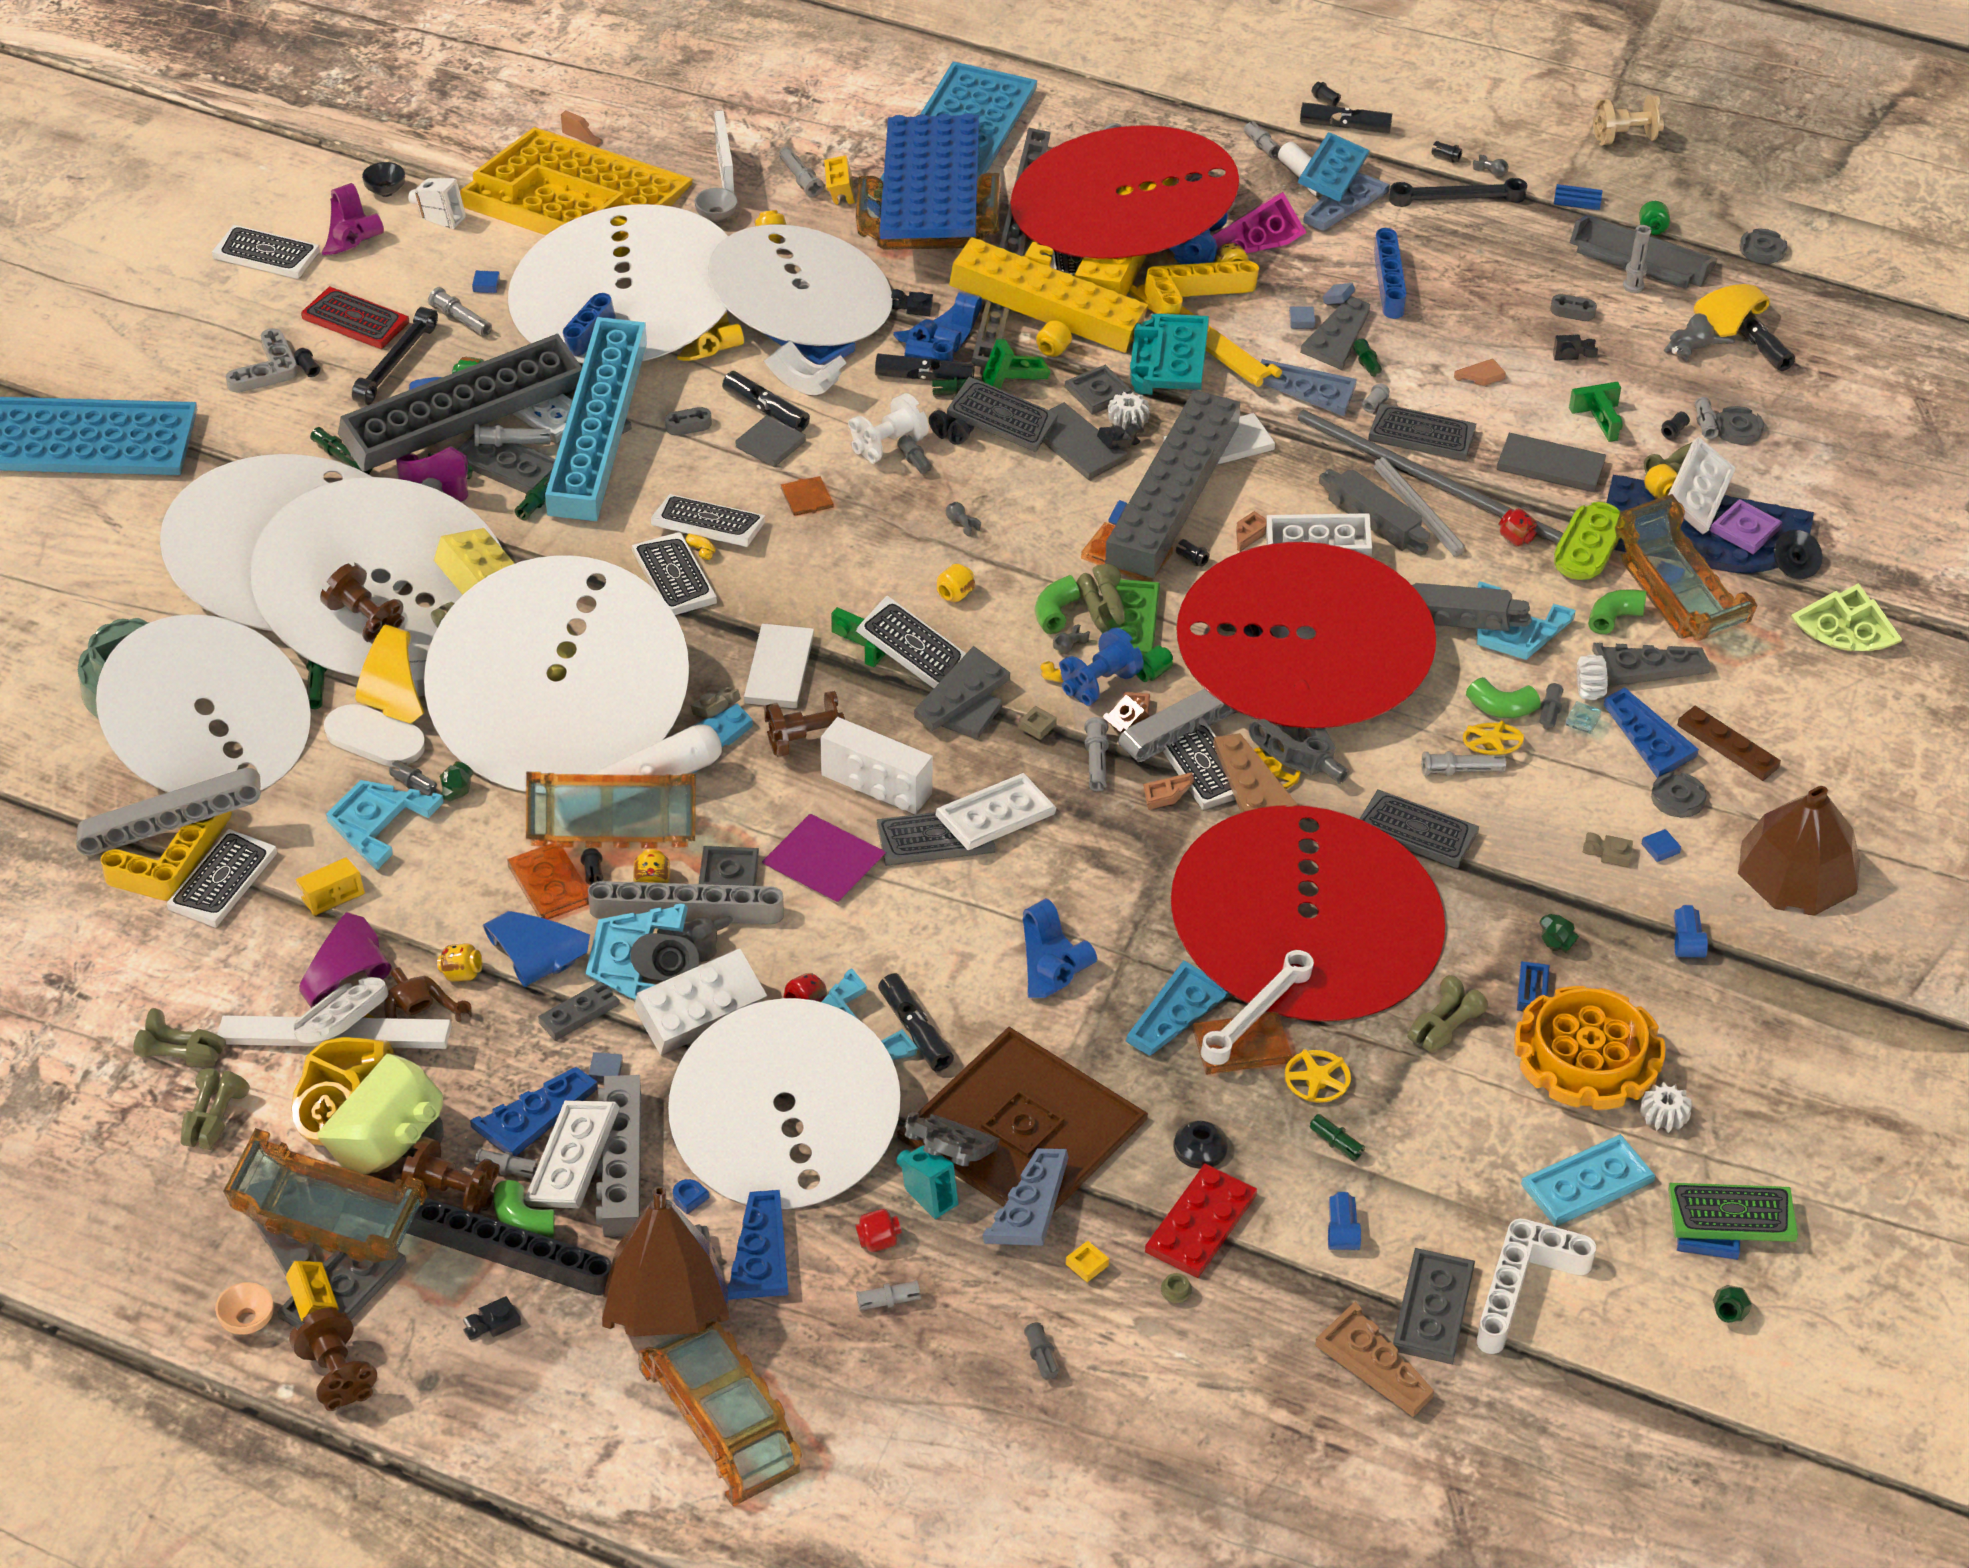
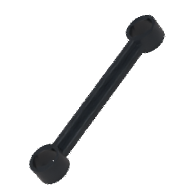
M1520 178L1507 179L1504 184L1412 187L1406 182H1396L1390 186L1389 202L1397 207H1406L1412 201L1504 197L1508 202L1520 203L1526 199L1528 185L1526 181Z
M422 306L417 309L411 327L366 379L360 377L355 381L352 388L353 401L365 405H370L374 401L377 387L424 332L430 334L434 331L438 321L436 310Z

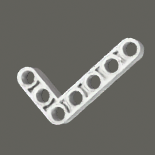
M1515 1219L1508 1227L1480 1320L1477 1336L1478 1347L1488 1354L1499 1353L1504 1348L1529 1262L1574 1275H1586L1593 1266L1596 1252L1594 1240L1586 1235L1527 1219Z

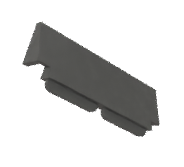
M1586 215L1576 220L1570 244L1578 246L1577 253L1626 269V265L1631 261L1636 231ZM1650 236L1645 260L1647 266L1645 276L1684 289L1689 284L1701 287L1715 267L1718 258Z

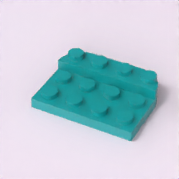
M1152 314L1150 320L1144 321L1141 324L1136 323L1130 362V382L1134 387L1135 393L1152 395L1153 388L1202 389L1209 316Z

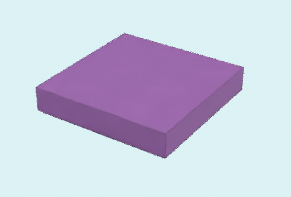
M1739 499L1711 525L1710 531L1754 554L1781 529L1783 522Z

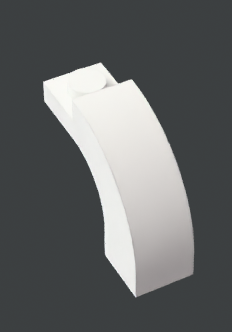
M792 341L777 349L764 360L765 364L779 380L788 387L807 395H818L827 391L839 380L838 376L841 374L839 369L846 364L841 355L825 365L814 364L800 353Z

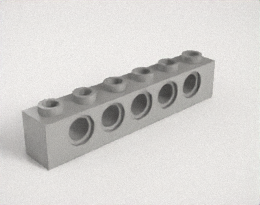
M640 1075L604 1076V1088L598 1089L599 1101L616 1102L620 1107L602 1151L603 1158H600L597 1164L598 1177L602 1176V1182H597V1201L602 1200V1206H596L597 1225H602L603 1237L625 1236L640 1216Z

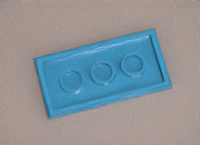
M1328 132L1300 175L1298 183L1340 202L1367 159L1370 150Z

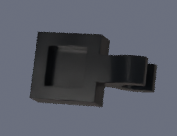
M892 290L891 298L898 299L892 300V309H907L906 314L930 317L933 294L909 292V296H907L902 290Z
M1556 335L1553 349L1554 360H1578L1579 354L1588 358H1595L1598 354V347H1595L1596 340H1581L1580 335Z
M1132 424L1126 430L1117 425L1100 427L1097 437L1109 449L1130 448L1131 444L1137 445L1140 443V440L1135 435L1143 433L1144 429L1139 424Z
M507 1296L478 1308L479 1315L471 1314L463 1319L467 1327L463 1331L469 1340L476 1339L488 1331L493 1337H496L521 1325V1317Z

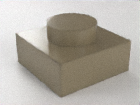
M1034 706L1019 720V728L1039 740L1057 725V717L1037 706Z

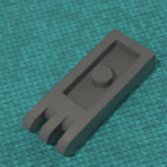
M599 982L539 1015V1024L554 1041H557L619 1005L620 1000L613 996V992L607 989L604 983Z

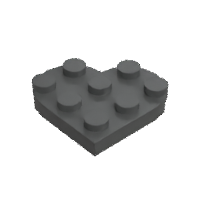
M910 1112L904 1126L906 1128L905 1136L914 1140L924 1139L925 1146L923 1150L926 1153L936 1156L941 1154L952 1157V1162L961 1166H969L970 1161L980 1160L997 1150L1000 1138L933 1114L930 1115V1118L925 1119L918 1118V1112Z

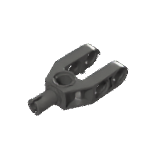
M1259 719L1250 724L1249 735L1252 741L1283 765L1309 775L1325 772L1338 784L1343 783L1349 776V769L1333 759L1336 747L1325 728H1308L1312 734L1311 737H1308L1306 728L1283 725L1274 726L1265 719ZM1259 725L1264 729L1265 737L1261 735ZM1278 740L1282 742L1284 746V752L1280 749L1278 745Z

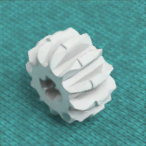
M1123 392L1122 396L1115 395L1108 405L1110 423L1120 426L1124 430L1132 424H1139L1143 428L1144 424L1148 423L1150 416L1148 400L1143 398V395L1136 396L1134 392L1131 394Z
M1595 654L1581 656L1576 668L1580 697L1589 700L1604 698L1608 686L1605 659L1603 656H1596Z
M1663 1082L1660 1087L1652 1085L1650 1091H1645L1640 1111L1641 1116L1645 1117L1646 1125L1654 1124L1656 1131L1660 1128H1665L1669 1133L1672 1128L1680 1130L1683 1124H1687L1691 1115L1692 1103L1691 1099L1687 1098L1686 1090L1678 1091L1676 1084L1668 1087Z

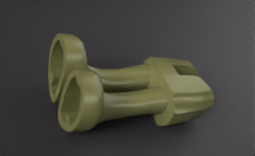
M1452 975L1446 976L1440 983L1442 995L1440 1003L1429 1013L1418 1016L1407 1035L1408 1039L1416 1044L1421 1043L1425 1039L1423 1048L1430 1053L1449 1044L1453 1038L1452 1031L1462 1022L1482 1015L1488 1008V1001L1480 991L1473 989L1465 995L1462 982ZM1461 1004L1458 1010L1451 1017H1449L1446 1021L1442 1020L1452 1009H1455Z
M151 1008L146 1018L145 1030L140 1029L136 1034L133 1051L139 1057L160 1055L186 1059L187 1067H214L219 1058L218 1054L222 1052L226 1045V1040L217 1034L202 1029L191 1032L171 1028L165 1023L163 1011ZM164 1042L178 1043V1044H182V1045H174V1044H168V1043H164Z
M206 1068L200 1070L195 1078V1085L199 1089V1094L193 1111H187L184 1114L181 1128V1144L195 1147L199 1140V1147L201 1149L211 1150L225 1128L222 1120L230 1099H242L247 1096L250 1085L244 1078L231 1071H224L221 1077L216 1069ZM217 1093L210 1112L206 1113L211 1096Z

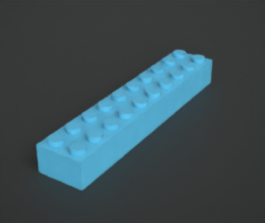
M597 317L545 493L547 516L598 521L647 346L646 322Z

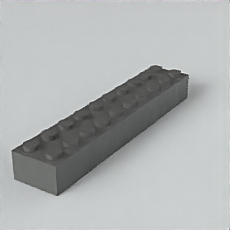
M557 333L342 415L340 417L338 435L364 472L474 429V424L482 426L574 390L577 387L582 367Z
M1193 390L1107 539L1105 564H1111L1118 569L1140 575L1155 577L1239 426L1240 401Z

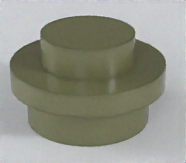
M1170 1274L1161 1284V1294L1169 1302L1182 1303L1191 1296V1283L1183 1274Z

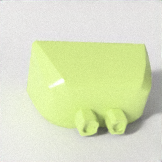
M386 1054L317 1132V1137L346 1172L358 1176L377 1172L387 1168L402 1157L419 1140L426 1128L437 1119L443 1106V1094L421 1067L402 1057Z

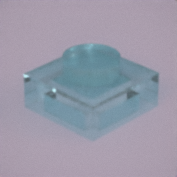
M1576 701L1567 717L1566 726L1591 734L1601 717L1602 710Z

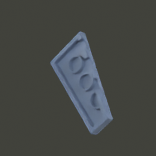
M1358 172L1340 202L1323 195L1304 214L1303 223L1324 231L1387 194L1390 190V184Z
M1265 359L1261 360V363L1266 367L1273 363L1282 370V374L1278 378L1273 375L1263 378V385L1345 416L1356 388L1357 379Z
M1037 1148L1021 1174L1022 1180L1017 1187H1013L1009 1192V1200L1004 1208H999L995 1214V1222L992 1227L986 1228L983 1233L984 1244L1044 1245L1069 1158L1067 1149Z

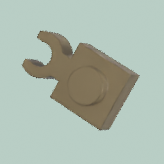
M725 687L716 695L708 693L701 696L699 701L690 706L693 715L708 719L730 708L729 704L738 702L741 697L738 689L731 691L730 687Z

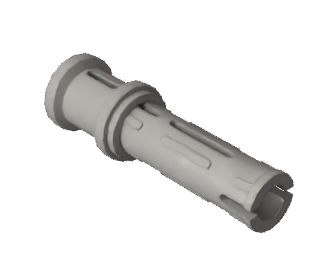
M790 147L782 148L779 152L781 154L779 157L796 176L797 184L804 187V192L809 197L820 195L824 189L823 181L816 178L813 169L806 167Z
M1646 225L1636 227L1631 261L1626 265L1627 277L1623 282V288L1630 293H1639L1644 289L1643 278L1647 273L1645 260L1651 234L1650 227Z
M442 287L432 290L428 297V304L430 306L439 308L447 317L458 319L482 337L491 332L492 324L464 307L460 299L455 296L451 297Z
M474 424V446H479V444H495V447H500L503 443L550 445L551 430L503 428L500 424H496L495 427H484Z
M1093 717L1088 719L1084 725V730L1087 733L1085 748L1089 752V787L1093 791H1102L1107 785L1105 751L1109 747V740L1106 737L1108 722L1104 718Z
M1446 751L1445 754L1423 752L1421 767L1424 776H1429L1430 773H1445L1446 776H1451L1455 772L1465 771L1504 772L1506 769V758L1504 754L1455 755L1451 751Z

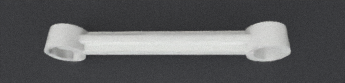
M1301 950L1289 952L1285 957L1283 970L1221 1032L1212 1031L1204 1036L1201 1048L1202 1058L1213 1065L1226 1063L1230 1057L1232 1044L1293 983H1303L1310 978L1314 963L1313 958L1307 952ZM1291 964H1300L1304 967H1292ZM1209 1045H1219V1046H1221V1047H1223V1048H1221V1049H1216V1048H1213V1047H1212V1048H1209L1208 1046H1209Z

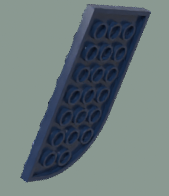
M1613 474L1606 502L1615 506L1625 521L1623 533L1614 550L1733 573H1757L1778 568L1774 559V545L1777 539L1789 530H1802L1810 534L1814 512L1724 495L1712 524L1739 499L1783 522L1781 529L1759 550L1752 554L1710 531L1711 526L1704 534L1699 532L1667 505L1665 501L1661 502L1655 499L1646 489L1644 480ZM1792 553V557L1794 559L1796 558L1795 553Z

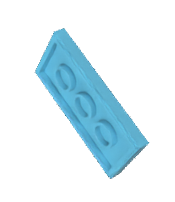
M1620 1134L1522 1178L1521 1185L1552 1224L1557 1227L1653 1183L1656 1175Z

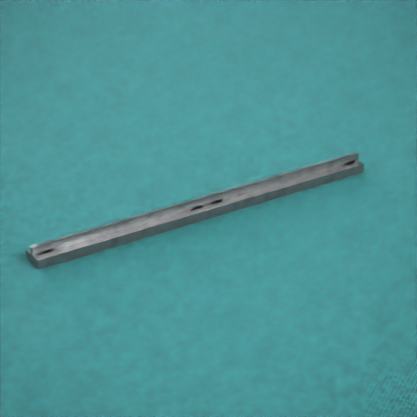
M1028 128L1015 183L1033 161L1047 152L1051 132ZM1010 203L999 248L1022 256L1027 236L1016 224ZM986 300L972 357V363H975V366L981 367L980 374L984 373L989 360L988 357L991 355L996 339L1003 338L1009 308Z

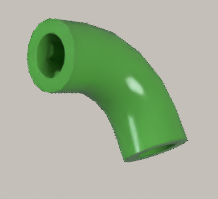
M1072 575L1051 583L1037 598L1035 605L1036 618L1043 631L1047 634H1055L1064 628L1066 617L1061 608L1081 598L1078 586Z
M1620 589L1605 594L1595 602L1590 612L1589 628L1595 633L1607 634L1614 629L1615 620L1619 616L1633 615L1643 617L1647 591Z
M1481 677L1472 682L1466 691V696L1476 707L1486 714L1498 718H1518L1538 710L1541 706L1537 691L1529 685L1517 691L1503 692L1496 689L1486 678Z
M505 1180L495 1185L493 1203L497 1219L500 1222L554 1239V1210H535L527 1207L524 1204V1187L517 1181Z

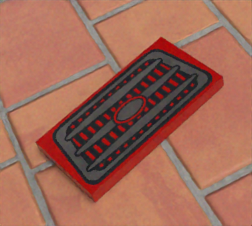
M331 286L324 290L301 312L303 320L381 350L409 324V316Z

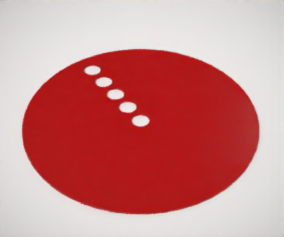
M1153 125L1109 128L1068 140L1050 149L1033 161L1023 171L1014 185L1010 202L1011 211L1016 224L1026 236L1040 245L1052 248L1056 252L1096 259L1141 256L1182 244L1200 235L1217 223L1230 209L1237 196L1239 174L1234 160L1227 151L1214 141L1191 131ZM1214 169L1225 171V174L1221 177H1210L1208 175ZM1193 173L1202 175V178L1195 182H1189L1185 179L1187 175ZM1167 178H1177L1179 180V183L1174 186L1162 184ZM1145 182L1156 184V187L1152 190L1145 191L1139 188ZM1129 186L1133 188V191L1126 195L1116 193V190L1120 187Z
M1284 542L1268 544L1239 552L1222 560L1207 570L1189 589L1181 603L1176 627L1177 642L1185 665L1193 677L1212 696L1238 712L1255 719H1265L1272 724L1299 728L1345 726L1374 718L1391 710L1412 695L1421 685L1431 668L1436 651V631L1431 612L1418 591L1404 577L1370 556L1351 549L1323 543ZM1195 623H1205L1210 627V631L1205 635H1196L1190 628ZM1221 624H1231L1237 631L1232 636H1223L1218 633L1217 628ZM1248 625H1258L1262 628L1263 633L1258 637H1249L1243 630ZM1274 626H1284L1290 633L1285 638H1276L1271 635L1270 629ZM1301 627H1311L1315 630L1316 635L1311 639H1302L1297 635L1296 631ZM1302 679L1309 684L1310 691L1302 692L1295 690V683Z
M1287 805L1262 807L1226 818L1209 828L1190 845L1177 866L1172 882L1171 912L1176 931L1184 948L1196 965L1217 985L1248 1004L1283 970L1286 955L1294 950L1307 952L1313 958L1314 963L1311 976L1306 982L1293 983L1266 1011L1302 1020L1341 1021L1361 1018L1383 1011L1406 999L1416 991L1436 966L1445 937V917L1442 902L1434 882L1417 858L1402 844L1379 828L1361 819L1341 812L1312 806L1297 805L1286 807ZM1305 818L1313 819L1318 823L1319 829L1313 833L1305 832L1299 827V822ZM1304 839L1313 840L1318 844L1319 850L1313 854L1305 853L1300 850L1299 842ZM1304 860H1310L1317 864L1319 870L1316 874L1306 875L1299 870L1298 865ZM1302 882H1312L1318 887L1319 891L1314 896H1305L1299 892L1298 885ZM1303 903L1313 904L1318 909V915L1313 918H1305L1299 914L1298 907ZM1291 964L1292 967H1304L1300 964Z

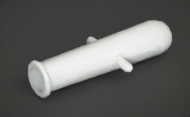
M708 725L692 726L557 790L549 788L547 796L550 806L559 824L563 828H567L569 822L711 765L719 758L722 752L720 738L716 731Z

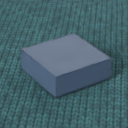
M1353 283L1336 284L1322 298L1327 305L1345 303L1356 289Z
M1289 307L1291 328H1315L1314 307Z
M593 1052L589 1076L597 1082H604V1076H620L623 1063L622 1054Z

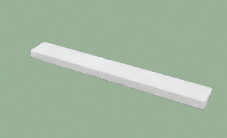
M222 1016L217 1035L226 1040V1045L318 1046L323 1042L303 1043L296 1039L293 1026L300 1017ZM361 1018L346 1031L330 1039L350 1037L387 1040L392 1048L446 1049L452 1025L450 1020Z

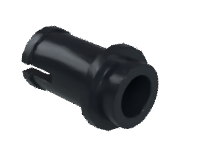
M1318 81L1312 87L1311 92L1316 99L1321 98L1331 106H1336L1339 103L1341 95L1327 87L1325 82Z
M1439 141L1434 142L1433 145L1436 148L1432 147V155L1447 158L1452 163L1454 161L1458 162L1461 159L1462 148H1459V145L1451 146Z
M306 348L296 350L294 353L296 364L302 367L308 377L317 376L321 368L313 359L312 352Z
M1680 411L1671 420L1663 422L1661 428L1662 435L1668 439L1679 436L1680 430L1689 424V416L1685 412Z
M1182 539L1178 543L1185 547L1186 550L1177 546L1176 553L1191 560L1194 566H1204L1208 562L1210 554L1206 548H1199L1186 539Z
M596 848L584 850L580 860L584 865L586 883L590 885L595 883L594 876H596L597 882L603 881L601 870L602 854Z

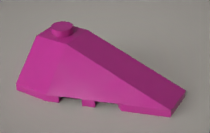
M1284 192L1256 206L1212 236L1216 240L1218 248L1225 243L1234 242L1240 245L1246 253H1252L1287 245L1307 232Z

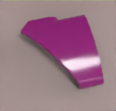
M353 183L331 190L330 228L322 255L338 254L356 247L361 241L384 233V226L378 214L375 213L369 216L364 214L358 191Z
M450 446L437 454L420 460L413 453L396 459L398 479L422 484L427 478H435L442 483V489L445 494L459 502L467 499L468 457Z
M346 912L332 929L312 960L299 985L301 995L311 1008L335 991L340 981L363 970L368 978L374 977L382 980L390 974L392 966L379 949L378 936L364 917Z

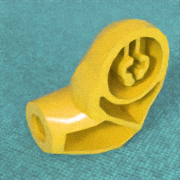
M350 1037L324 1040L305 1057L302 1076L293 1092L291 1106L293 1122L304 1139L311 1144L324 1146L318 1139L317 1132L386 1054L395 1055L391 1044L387 1040Z

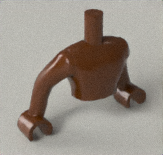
M400 967L392 970L391 975L397 985L388 990L389 994L384 1000L385 1018L397 1019L396 1007L402 1009L408 1016L425 1011L433 1004L432 997L440 1005L453 1012L457 1022H461V1013H467L472 1017V1007L468 1001L462 1000L456 1003L430 977L424 975L408 979Z

